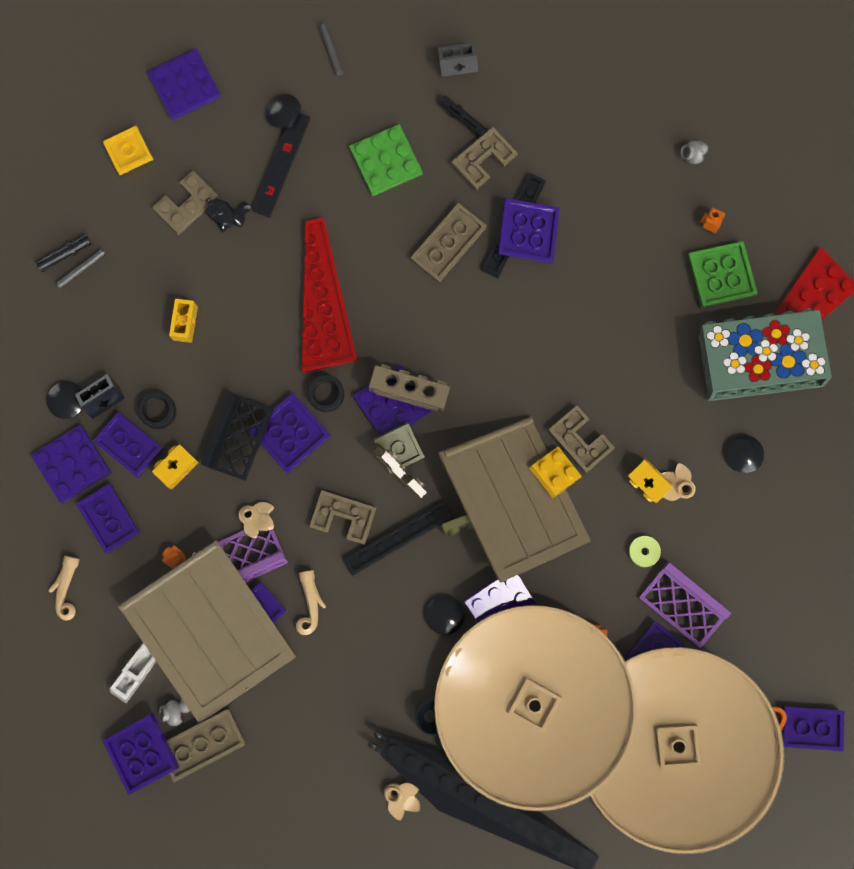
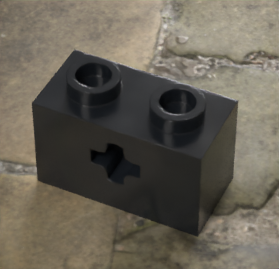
M108 374L75 394L81 408L92 419L125 399L118 384Z

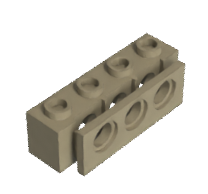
M381 364L380 366L375 365L369 391L375 392L376 395L432 411L444 412L450 386H447L446 382L436 380V382L429 381L428 377L422 375L417 377L411 376L410 372L405 370L397 372L391 370L390 366ZM393 379L397 383L393 386H389L387 384V381ZM407 385H413L415 389L413 391H407L405 387ZM431 390L434 394L429 397L425 396L424 392Z

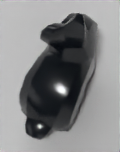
M208 199L206 214L211 220H214L224 233L233 225L239 228L242 227L245 222V214L252 207L247 202H242L237 209H233L226 201Z

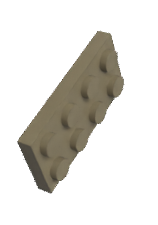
M458 203L413 254L411 261L440 283L487 229V225Z
M230 708L167 740L180 766L179 769L169 774L173 782L246 745Z

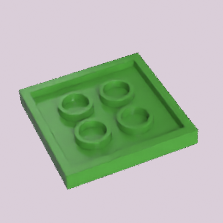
M400 124L349 146L372 196L423 175Z
M743 241L688 254L702 308L758 295Z

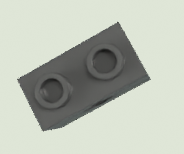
M475 42L438 47L442 77L478 72Z

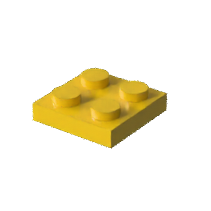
M137 126L103 141L119 175L153 160Z
M559 446L529 467L552 498L582 477Z

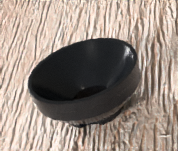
M428 699L417 707L415 722L419 730L424 734L437 736L439 734L436 719L431 723L425 720L427 711L431 710L435 714V699Z

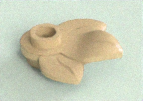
M678 463L675 472L661 473L673 484V487L663 498L675 501L680 497L684 499L691 498L695 494L696 488L691 481V472L685 465ZM684 485L689 486L688 492L682 491Z
M258 502L254 506L247 505L240 509L239 519L244 524V532L247 536L256 539L259 530L269 531L274 529V523L269 516L274 509L273 505L267 502ZM251 512L252 515L251 517L246 518L245 513Z
M396 783L389 784L384 791V795L389 802L388 810L390 814L401 821L405 810L411 812L420 811L419 800L415 797L419 789L412 783L401 785ZM392 790L397 791L398 795H393Z

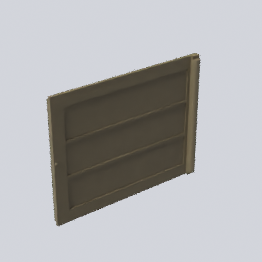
M532 416L439 453L499 583L591 542L566 489L552 498L529 469L534 463L548 454L534 425Z
M217 540L118 606L199 724L296 658Z

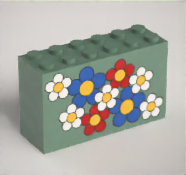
M810 308L799 313L787 311L782 313V315L766 314L760 318L748 316L743 318V320L727 319L722 323L709 321L702 325L698 335L709 401L824 387L832 378L820 310L814 311Z

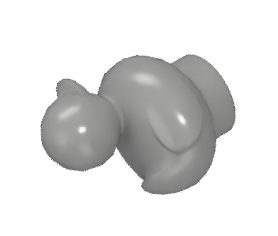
M700 140L690 141L682 147L681 157L690 164H698L703 161V155L707 153L708 146Z
M182 698L180 703L176 700H170L166 705L160 706V721L167 722L171 726L179 725L182 722L180 719L181 712L189 713L190 709Z

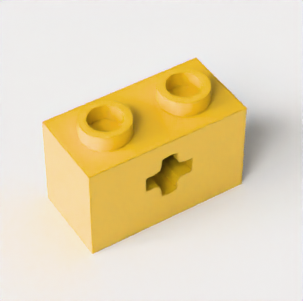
M175 299L169 333L173 341L192 343L198 306L194 301Z
M180 444L173 446L168 451V456L164 460H159L154 465L155 469L152 471L171 490L199 463ZM173 462L176 463V469L172 468L171 464Z
M646 458L628 475L630 478L629 482L636 489L640 487L644 491L643 496L649 502L654 501L657 503L673 487V484ZM645 478H647V479H651V478H652V479L654 480V481H653V485H654V486H652V485L646 486V485H645V483H646V479H645Z

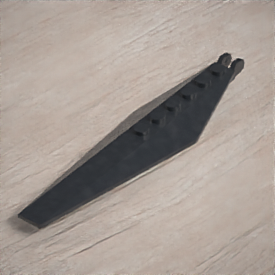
M375 730L373 735L387 743L383 749L373 742H369L367 746L380 753L409 783L415 785L419 789L418 792L438 811L574 869L594 868L599 856L540 811L512 808L489 799L475 790L456 771L445 751L387 737Z

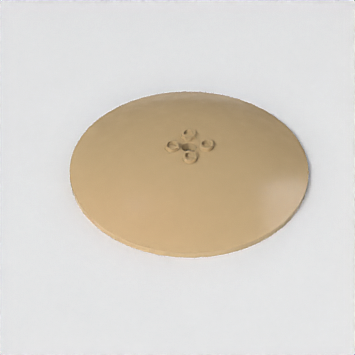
M523 606L507 609L487 617L473 626L456 643L446 658L437 682L435 719L439 738L450 762L463 779L475 790L489 799L512 808L543 811L575 804L592 795L610 780L625 759L635 731L637 705L635 690L627 665L613 643L599 629L583 618L564 610L546 606ZM538 700L541 704L540 710L532 711L529 707L530 702Z
M681 647L662 648L644 652L626 660L625 664L631 675L636 696L635 731L626 757L618 770L599 790L590 795L602 814L626 836L643 845L665 852H706L730 844L742 837L759 822L769 809L777 793L783 771L784 752L781 730L777 717L766 696L756 683L738 667L719 656L705 651ZM677 741L683 742L685 750L682 752L675 751L673 748L674 743Z

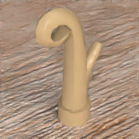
M64 555L63 566L58 578L49 589L51 593L57 588L55 611L57 616L65 621L71 620L75 615V607L70 603H64L74 571L78 567L80 560L79 558ZM68 608L69 613L65 614L63 609Z
M314 570L298 573L310 618H300L296 623V629L302 635H309L316 629L318 623V604L322 608H326L315 585ZM304 622L310 624L307 629L302 628Z

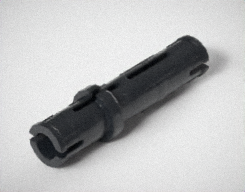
M446 95L440 100L439 105L447 110L452 118H457L479 137H482L489 130L464 111L460 104L457 105Z
M84 234L72 242H67V245L36 261L38 268L43 272L64 259L77 255V252L85 247L92 245L87 235Z

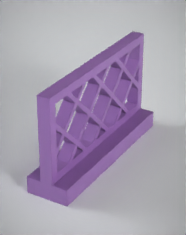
M274 529L269 530L267 539L257 536L258 539L265 541L262 551L252 548L256 540L252 538L249 547L240 544L242 537L247 535L244 530L218 542L222 549L228 543L235 545L232 554H227V556L230 557L231 562L233 559L242 562L240 569L237 571L245 582L289 563ZM268 543L276 545L277 552L273 554L265 553ZM238 546L248 549L244 559L235 557ZM251 551L260 554L258 560L254 563L247 561Z
M667 561L663 569L639 596L643 602L699 648L705 644L721 623L731 614L729 610L669 561ZM664 573L671 578V587H660L659 579ZM683 588L686 591L687 599L675 600L674 589ZM672 589L673 600L661 601L660 590ZM658 590V602H650L645 598L649 591ZM690 601H699L702 606V612L691 613ZM687 602L688 613L677 614L676 603ZM673 603L674 614H664L662 612V604ZM702 614L703 625L692 626L691 615ZM705 614H715L719 619L714 625H706ZM688 616L690 627H680L677 617ZM704 628L705 636L699 642L693 637L692 629Z

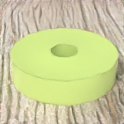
M638 537L629 546V557L639 567H650L660 558V546L652 537ZM643 548L647 549V555L642 554L641 550Z

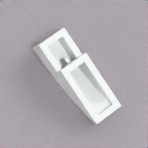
M144 643L122 670V674L110 688V693L125 703L129 701L156 662Z

